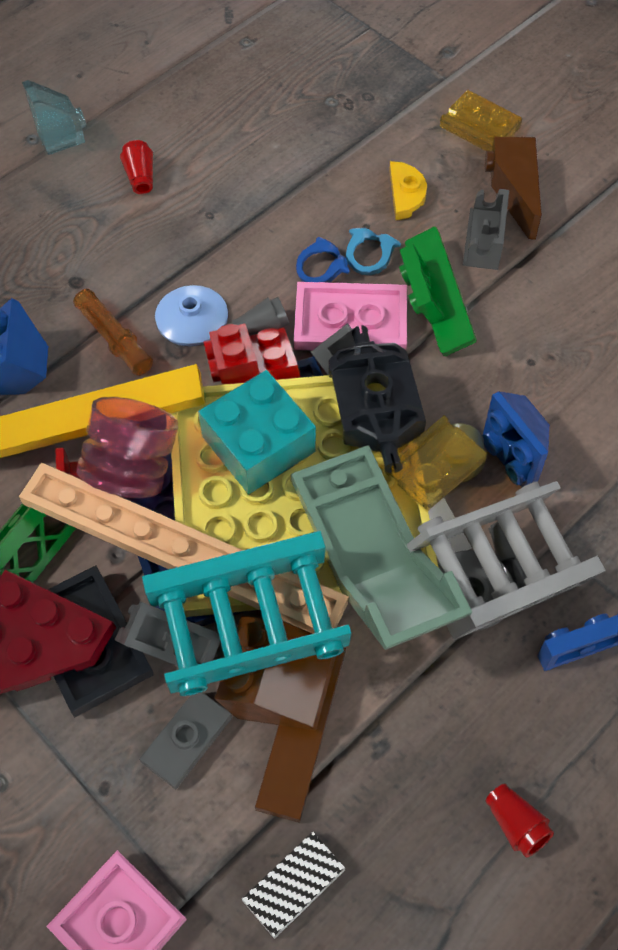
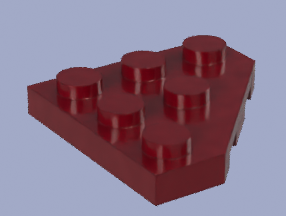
M4 570L0 576V694L11 690L18 692L50 681L52 676L72 669L79 671L94 666L117 628L112 621Z

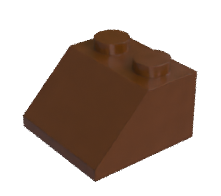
M240 617L237 632L243 652L270 645L263 618ZM283 622L288 640L312 634ZM313 655L220 680L215 700L240 720L316 730L336 656L328 659H317V656Z

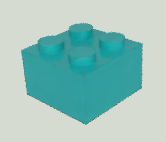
M268 370L263 371L198 411L203 439L248 495L316 452V426Z

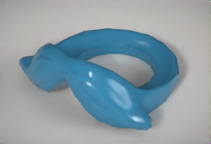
M367 228L350 229L349 233L352 235V238L346 250L348 265L361 275L378 274L387 268L394 248L400 247L401 243L388 234L376 235ZM364 240H377L381 242L382 257L375 265L362 266L354 258L356 247L364 242Z

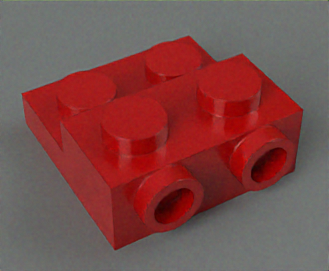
M245 323L240 325L227 324L218 330L209 332L211 340L203 341L213 383L220 381L222 385L245 383L265 370H268L275 380L300 378L298 364L285 328H268L260 331L258 334L249 336Z

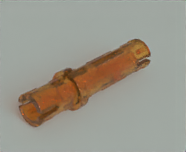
M83 289L78 292L73 300L74 306L81 311L106 340L109 351L115 357H120L134 375L141 376L147 373L153 366V359L137 343L136 335L130 329H125L92 290Z

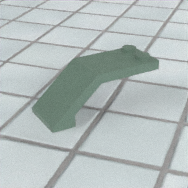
M369 445L291 474V482L314 532L321 531L326 547L325 557L342 594L349 596L348 602L385 650L472 614V610L452 571L443 573L421 549L410 553L407 544L414 537Z

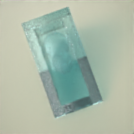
M30 80L22 82L37 134L48 155L85 143L82 128L87 127L80 107L74 108L67 95Z

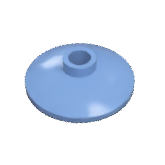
M197 285L183 286L169 292L162 298L156 308L155 320L159 332L170 342L181 346L203 345V341L211 340L209 332L218 330L227 324L228 309L224 299L214 290Z

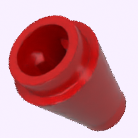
M129 141L122 147L120 160L133 192L137 194L149 193L153 189V151L144 141Z
M506 783L495 788L487 796L485 802L490 807L491 812L514 851L520 850L526 858L530 857L542 849L553 837L554 832L548 826L550 820L514 790H511Z

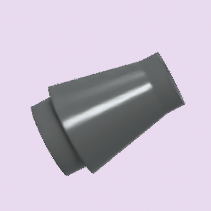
M267 297L239 318L232 320L235 325L245 323L249 336L258 334L264 329H280L290 324L279 297L272 300Z

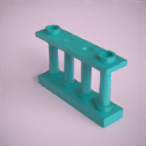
M321 531L142 576L149 604L153 607L159 605L160 608L165 609L179 668V670L164 674L171 694L179 692L180 696L195 695L207 690V684L313 655H316L317 659H328L344 652L343 647L350 645V626L348 624L332 628L315 570L325 560L326 547ZM292 571L293 574H298L315 632L314 634L292 640L287 639L272 585L275 575ZM248 582L249 585L255 588L270 645L243 652L227 592L231 590L232 586ZM204 594V596L210 597L224 658L197 665L183 604L186 602V598Z

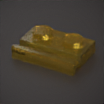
M466 90L449 108V112L441 116L440 127L485 151H492L494 136L512 137L520 129L522 117Z
M443 415L399 453L403 468L399 472L394 473L392 465V474L385 473L388 476L391 475L398 482L397 485L427 512L486 461L487 453L458 427L454 428L448 422V418Z

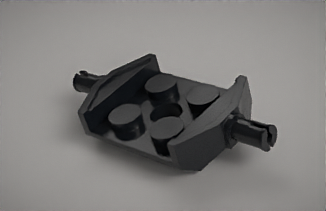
M361 325L362 333H360L359 326H356L352 330L355 347L339 349L329 359V378L332 377L343 426V442L345 445L359 448L369 445L372 451L381 452L385 472L392 474L391 467L393 465L394 473H397L403 468L398 448L425 434L426 419L407 350L396 343L375 344L374 341L370 342L368 328ZM378 383L386 389L383 391H372L367 386Z

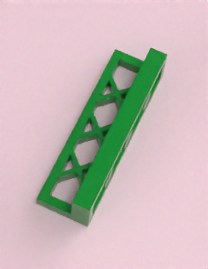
M21 504L0 529V575H2L4 570L18 576L21 572H27L23 578L33 583L76 528L65 524L57 535L45 536L43 518L46 514ZM34 529H36V537H29ZM45 540H52L46 548ZM37 541L38 559L30 567L19 568L17 550L24 542ZM10 560V569H3Z

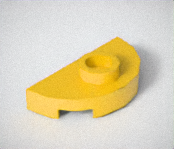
M390 161L389 172L395 220L397 221L411 217L412 212L425 204L427 183L423 174L415 167L403 162Z

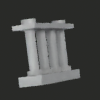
M538 481L516 491V496L445 522L439 516L418 527L420 534L407 544L410 553L431 545L444 572H453L472 610L470 616L447 625L453 640L576 588L606 571L598 555L581 562L579 557H573L544 503L545 499L561 488L557 481L541 487ZM529 509L558 563L555 567L557 573L550 575L547 569L542 570L513 515L514 513ZM498 521L527 577L524 579L526 586L518 589L515 582L510 583L481 527L482 525ZM465 532L494 589V592L491 593L494 598L493 600L485 603L482 596H476L448 538Z

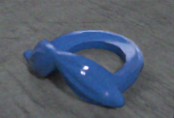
M317 237L315 243L301 252L296 263V272L302 282L331 283L341 273H350L347 258L340 255L338 248L333 243L321 237ZM326 252L336 257L328 270L320 277H309L303 272L304 262L313 254Z

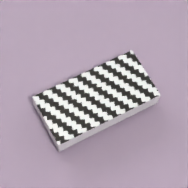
M312 832L242 898V901L275 939L345 871V867Z

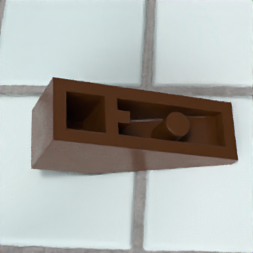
M494 136L492 151H486L485 172H490L491 187L496 194L499 189L509 190L508 211L527 238L536 239L542 216L536 137Z

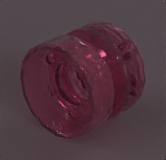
M102 397L94 400L86 428V433L90 438L83 441L82 456L79 457L76 473L81 480L90 486L109 494L130 498L156 496L163 487L164 474L168 468V461L164 456L172 452L178 431V420L172 414L159 407L129 398Z

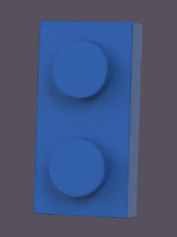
M606 613L600 614L586 621L582 628L570 631L568 627L548 634L537 655L543 670L547 671L617 646L618 615L609 618Z

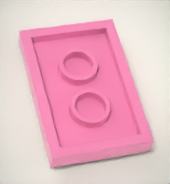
M297 282L294 350H314L347 323L352 329L359 326L360 333H362L361 325L366 326L370 342L374 341L375 344L396 343L406 350L407 285Z

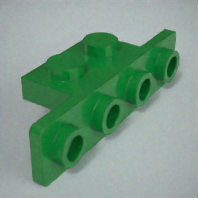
M432 227L406 240V247L400 249L404 264L399 266L405 283L412 287L413 293L408 295L415 313L417 315L423 313L432 325L442 355L448 356L476 343L477 338L437 227Z

